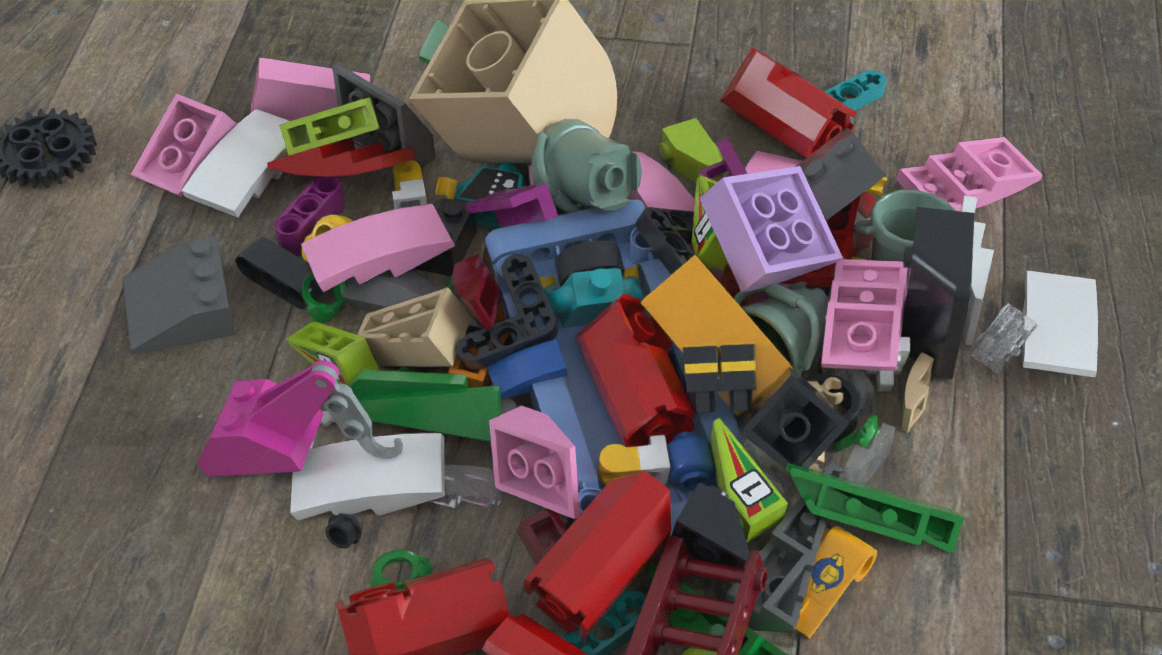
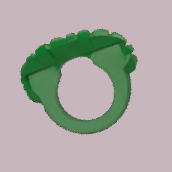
M311 272L303 281L302 296L308 305L307 311L315 322L324 323L336 317L338 312L340 313L345 308V303H348L341 297L348 279L333 287L336 300L331 305H325L315 301L309 293V285L315 279L313 272Z
M871 414L863 428L833 444L835 451L839 452L853 444L866 448L879 432L878 416Z
M392 550L381 555L375 561L372 569L373 578L369 584L371 587L394 582L383 576L385 567L393 562L404 561L413 567L411 577L404 581L433 574V568L430 565L429 558L419 557V555L410 550ZM403 581L395 582L396 589H405Z

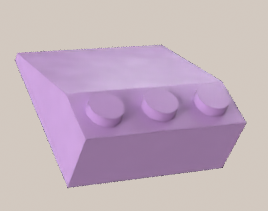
M800 166L724 177L700 197V201L741 292L765 288L772 283L778 284L843 259Z

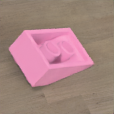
M176 93L131 175L182 197L184 194L181 190L198 166L237 124L224 112Z
M524 406L489 420L495 488L573 519L579 517L575 446L547 414Z

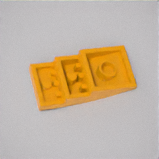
M696 255L691 257L641 301V304L682 352L683 347L718 346L720 379H722L720 345L755 344L756 390H752V404L769 390L789 366L794 369ZM729 391L717 392L730 407ZM733 411V412H734L737 416H739V415H740L741 413H743L744 411Z

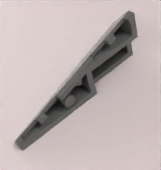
M388 269L360 285L354 276L349 278L341 297L355 309L377 311L443 288L413 270H409L395 278L391 270ZM456 296V298L460 301V303H461V304L464 306V308L467 310V308L465 307V305H464V303L462 302V300ZM471 318L466 331L475 332L483 329V327L479 326Z
M831 461L822 473L839 477L842 467ZM802 497L774 529L769 542L760 552L763 567L768 570V581L764 592L758 593L748 623V627L754 631L793 632L796 628L827 521L825 517L810 513ZM734 583L726 593L725 601H735L740 584Z

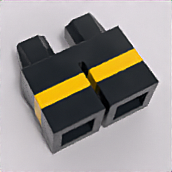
M755 344L720 345L722 379H720L718 346L683 347L687 392L692 393L695 413L716 412L715 392L729 391L730 411L751 410L752 390H756Z

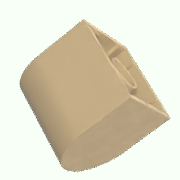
M464 0L409 100L449 147L461 158L475 163H532V155L536 147L538 133L545 132L551 125L563 119H579L596 128L601 135L609 138L616 117L617 87L614 71L605 50L568 0Z

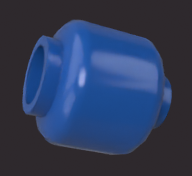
M692 432L677 434L673 441L667 445L670 462L668 477L670 481L684 490H695L699 482L707 485L709 479L715 473L713 453L709 441Z

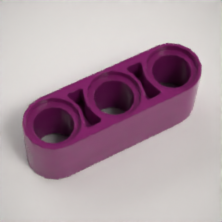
M316 177L276 219L274 228L279 246L296 256L302 255L301 243H304L306 236L313 232L316 223L324 216L330 214L340 215L345 208V201L340 177Z

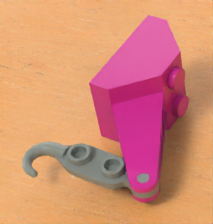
M320 360L279 384L268 379L235 381L197 464L207 477L301 471L323 417V413L320 410L323 404L341 429L342 434L350 439H356L367 453L382 459L397 457L403 451V443L400 438H396L394 440V447L388 448L378 444L372 435V421L353 394L352 389L343 383H337L340 373L338 367L329 361Z

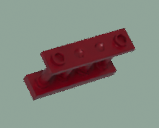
M669 535L625 655H657L660 645L664 646L665 643L716 652L717 655H738L758 593L764 592L768 581V570L763 567L760 552L751 551L746 568L695 560L688 553L684 538ZM690 575L740 584L734 602L682 593L680 588L683 579L688 578ZM678 608L729 618L723 637L670 627L668 621L672 611L676 612Z

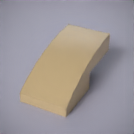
M922 352L910 371L903 398L900 422L901 430L907 433L924 412L929 387L926 385L930 381L934 358Z

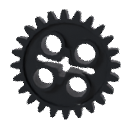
M52 108L48 114H44L43 110L39 109L37 116H32L31 113L27 112L26 119L22 120L16 117L14 118L16 123L14 126L5 124L6 132H0V175L2 178L8 177L11 184L18 181L20 187H24L28 182H31L32 187L36 188L40 182H44L47 188L53 180L62 184V177L67 176L73 179V171L83 172L84 167L82 163L90 164L92 162L90 156L96 155L94 147L97 146L92 126L87 124L86 118L79 119L78 113L69 116L66 109L60 114H56L55 108ZM36 133L41 134L47 152L51 155L52 163H48L41 144L37 140Z

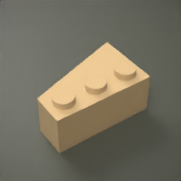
M444 288L366 314L357 335L365 338L379 366H453L457 356V344L466 335V330L472 316L449 288Z

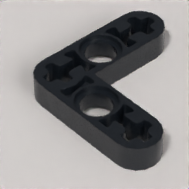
M646 207L635 222L636 227L672 275L695 255L687 245V243L692 244L694 212Z
M523 254L511 255L505 259L501 267L505 284L518 312V316L494 324L490 329L486 330L483 328L467 334L457 344L456 348L460 362L463 367L469 370L485 368L513 353L554 340L557 337L559 330L555 314L532 261ZM520 268L525 282L519 283L518 277L514 272L515 269ZM528 293L539 295V299L534 304L525 305L520 302L521 298ZM539 314L543 324L546 326V329L541 331L537 327L534 316ZM505 333L517 335L516 341L511 345H501L498 343L499 338ZM488 341H492L494 349L491 351L487 344ZM476 347L479 354L472 356L470 349Z

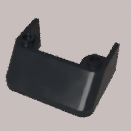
M916 207L912 247L905 246L903 268H909V280L904 303L901 337H910L909 356L916 361L922 352L934 358L931 372L934 376L952 379L971 292L974 213Z

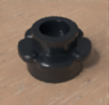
M345 513L332 515L328 520V526L325 530L328 540L336 547L343 549L350 547L351 544L358 543L362 535L358 520L354 516Z

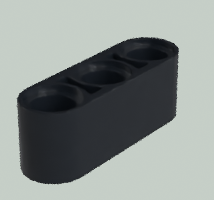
M264 237L257 239L235 258L237 267L248 279L298 309L304 310L308 307L301 291L304 279L312 272L308 262ZM316 279L311 281L309 285V293L314 300L324 293Z

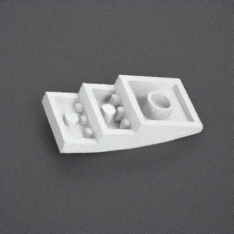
M255 109L240 121L202 161L181 190L184 196L238 218L251 197L259 199L271 178L279 180L283 174L281 171L268 169L267 162L289 156L279 126L289 122V120Z
M964 195L961 212L975 214L978 198ZM975 221L971 292L962 332L965 344L970 346L973 345L994 250L981 248L986 224Z
M1027 270L1024 282V324L1021 335L1023 367L1096 377L1098 350L1096 280Z
M420 433L373 437L378 444L388 448L395 446L394 440L396 438L401 439L403 451L400 455L391 459H382L367 453L356 439L310 449L302 470L293 472L290 513L297 521L328 511L335 515L339 513L351 515L372 509L377 516H381L444 497V436L441 433Z

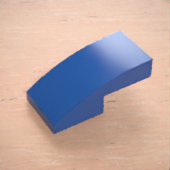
M558 339L520 350L497 361L488 367V373L492 385L500 386L501 399L532 392V384L567 376V366Z

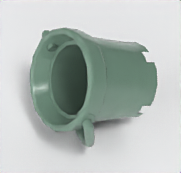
M563 119L551 125L545 132H539L531 163L534 185L546 183L553 203L565 214L581 211L576 206L578 204L605 211H617L627 206L631 200L626 199L631 189L637 191L640 186L642 168L640 158L636 153L630 152L629 146L601 135L596 128L579 119Z
M896 190L886 193L876 200L871 210L870 219L857 222L853 226V230L857 233L873 237L871 260L903 262L905 246L912 247L916 207L956 210L946 200L932 193L919 190ZM908 268V272H907L906 291H907V285H908V280H909V268Z
M798 282L790 285L788 288L772 283L765 288L738 292L733 298L738 305H740L743 299L755 292H766L770 296V298L760 303L745 305L741 308L790 363L795 372L801 375L803 370H809L814 356L823 348L827 308L828 302H830V298L824 291L818 287L810 291L803 287L807 284L806 282Z

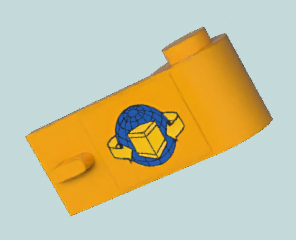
M838 525L832 529L826 528L821 538L798 622L794 630L810 640L852 580L859 582L869 572L877 557V550Z

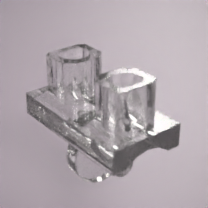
M1008 303L996 315V319L987 330L977 338L974 346L968 353L998 374L1013 355L1019 356L1022 352L1020 347L1036 329L1038 324Z

